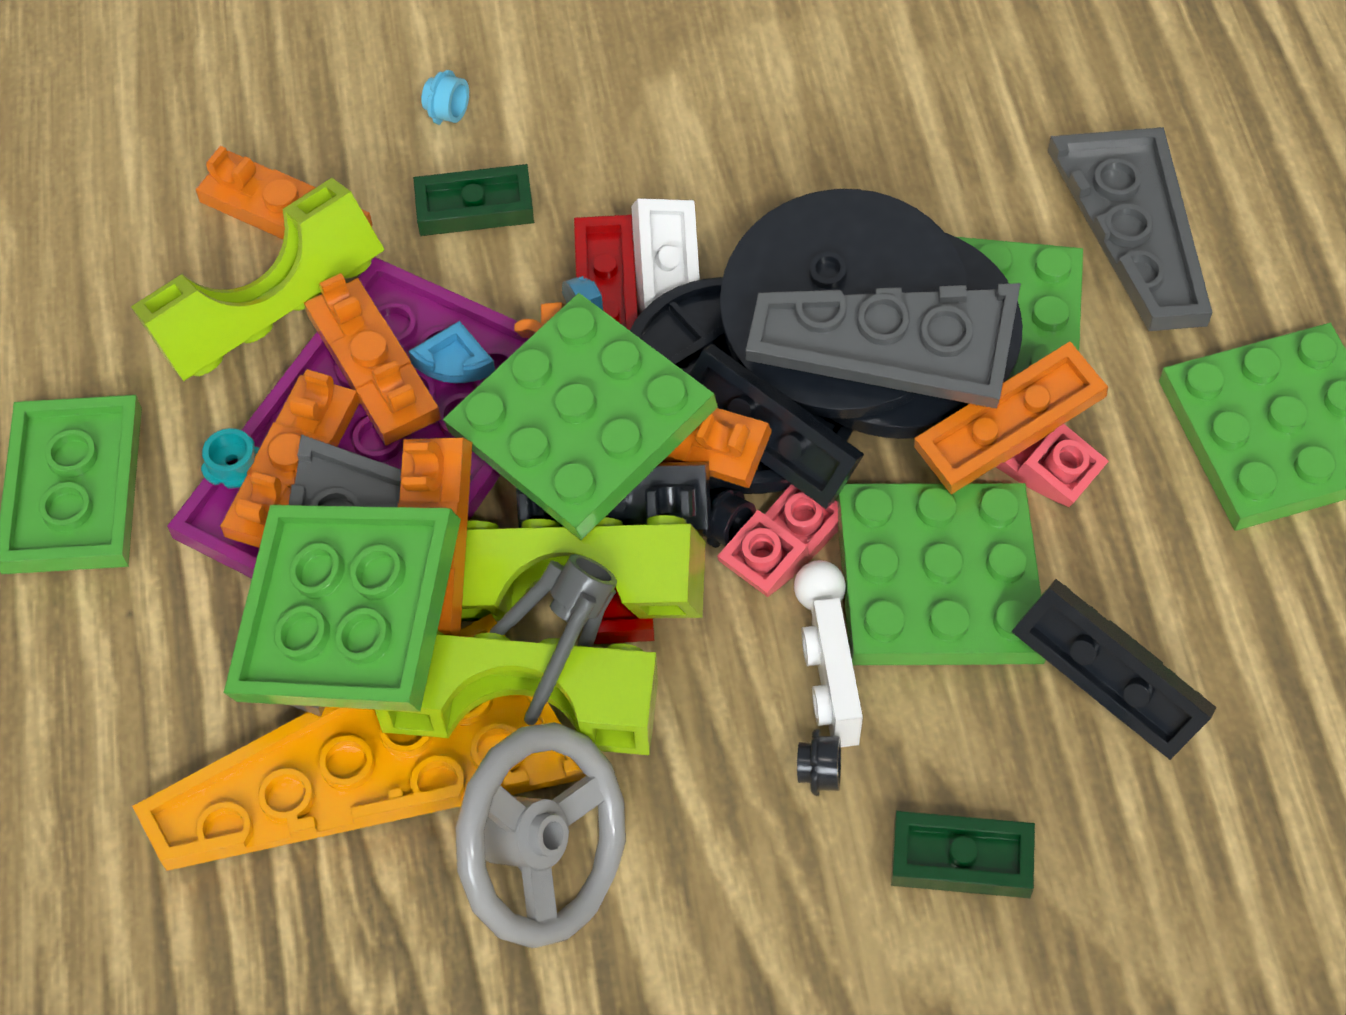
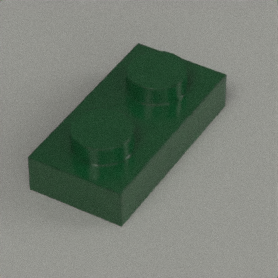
M528 164L413 177L417 224L420 236L535 223Z
M896 811L891 886L1030 899L1034 890L1035 823Z

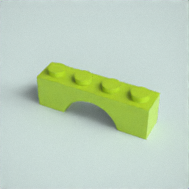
M330 178L282 209L285 230L279 255L273 265L261 277L250 284L234 289H212L199 285L181 274L131 306L167 362L183 382L191 376H202L211 372L220 365L225 354L240 344L252 343L263 338L272 330L274 322L292 310L300 311L305 309L304 302L322 294L319 287L320 282L342 273L345 279L355 277L371 265L372 258L385 250L350 190L334 178Z
M668 515L650 517L647 519V525H623V522L618 519L605 517L582 540L578 539L565 527H560L558 522L547 519H528L522 522L521 528L499 529V526L492 522L468 521L461 621H478L489 614H492L495 621H500L541 579L550 561H556L565 566L570 555L574 554L590 558L607 568L617 579L616 589L622 604L639 619L703 618L706 541L691 524H686L685 519Z
M437 631L421 712L375 709L382 733L449 738L466 714L488 700L508 695L533 697L560 638H548L535 643L511 641L507 637L496 633H479L474 637L444 635ZM622 643L612 644L607 648L584 647L574 644L548 699V703L562 711L570 720L575 730L589 736L600 751L650 755L658 686L656 652H645L637 646Z

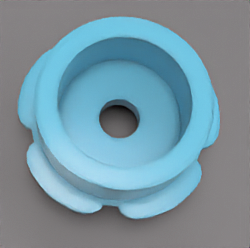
M451 70L438 72L435 77L429 78L422 90V107L424 110H427L429 117L432 118L435 124L441 125L443 120L453 123L459 122L463 118L468 106V82L463 78L456 77Z

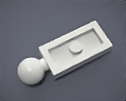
M637 199L631 206L638 316L648 305L664 293L686 283L700 280L694 200Z
M816 560L804 565L797 573L794 581V592L798 601L812 612V626L802 627L801 633L806 665H818L821 685L812 687L815 718L818 726L829 725L830 736H840L841 747L856 746L860 742L863 715L841 607V600L846 590L845 578L840 569L834 564Z

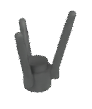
M570 555L565 566L556 561H550L541 579L490 630V633L504 635L549 591H551L550 593L553 597L550 604L551 610L558 617L568 622L524 716V721L527 725H534L538 721L581 630L582 633L577 646L593 647L604 612L616 593L614 589L617 585L616 577L600 563L585 556Z

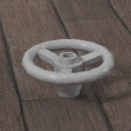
M556 722L526 726L517 729L487 752L466 785L455 827L457 873L472 912L496 937L528 948H538L568 940L597 913L616 875L625 847V804L611 762L589 736ZM551 750L572 758L586 774L584 778L553 800L512 796L500 786L509 770L532 753ZM598 805L599 840L592 871L576 898L557 913L551 867L560 860L565 852L569 837V826ZM485 860L489 863L514 866L520 869L522 872L527 917L513 913L496 895Z

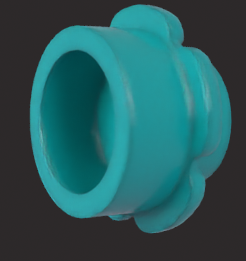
M229 428L217 431L206 440L202 449V457L205 462L201 466L203 476L213 485L223 483L227 488L241 487L247 476V471L254 463L255 456L260 448L255 447L253 439L241 430ZM238 459L233 465L226 464L231 460Z

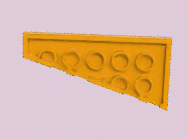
M489 614L461 629L460 636L474 637L479 633H490V630L497 622L492 614ZM508 695L488 700L466 714L449 738L382 733L375 709L325 707L321 717L306 712L132 807L166 871L460 807L466 785L487 752L517 729L533 726L527 725L524 721V716L533 697ZM547 702L538 721L534 725L554 722L561 724V722ZM551 750L532 753L509 770L500 786L511 795L578 781L584 778L586 774L572 758Z

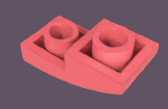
M1063 424L1056 428L1054 432L1006 462H1002L996 468L1019 483H1025L1026 487L1070 508L1109 461Z
M791 484L765 514L759 510L754 513L718 554V561L766 597H769L792 579L804 565L809 563L838 532L837 501L825 509Z

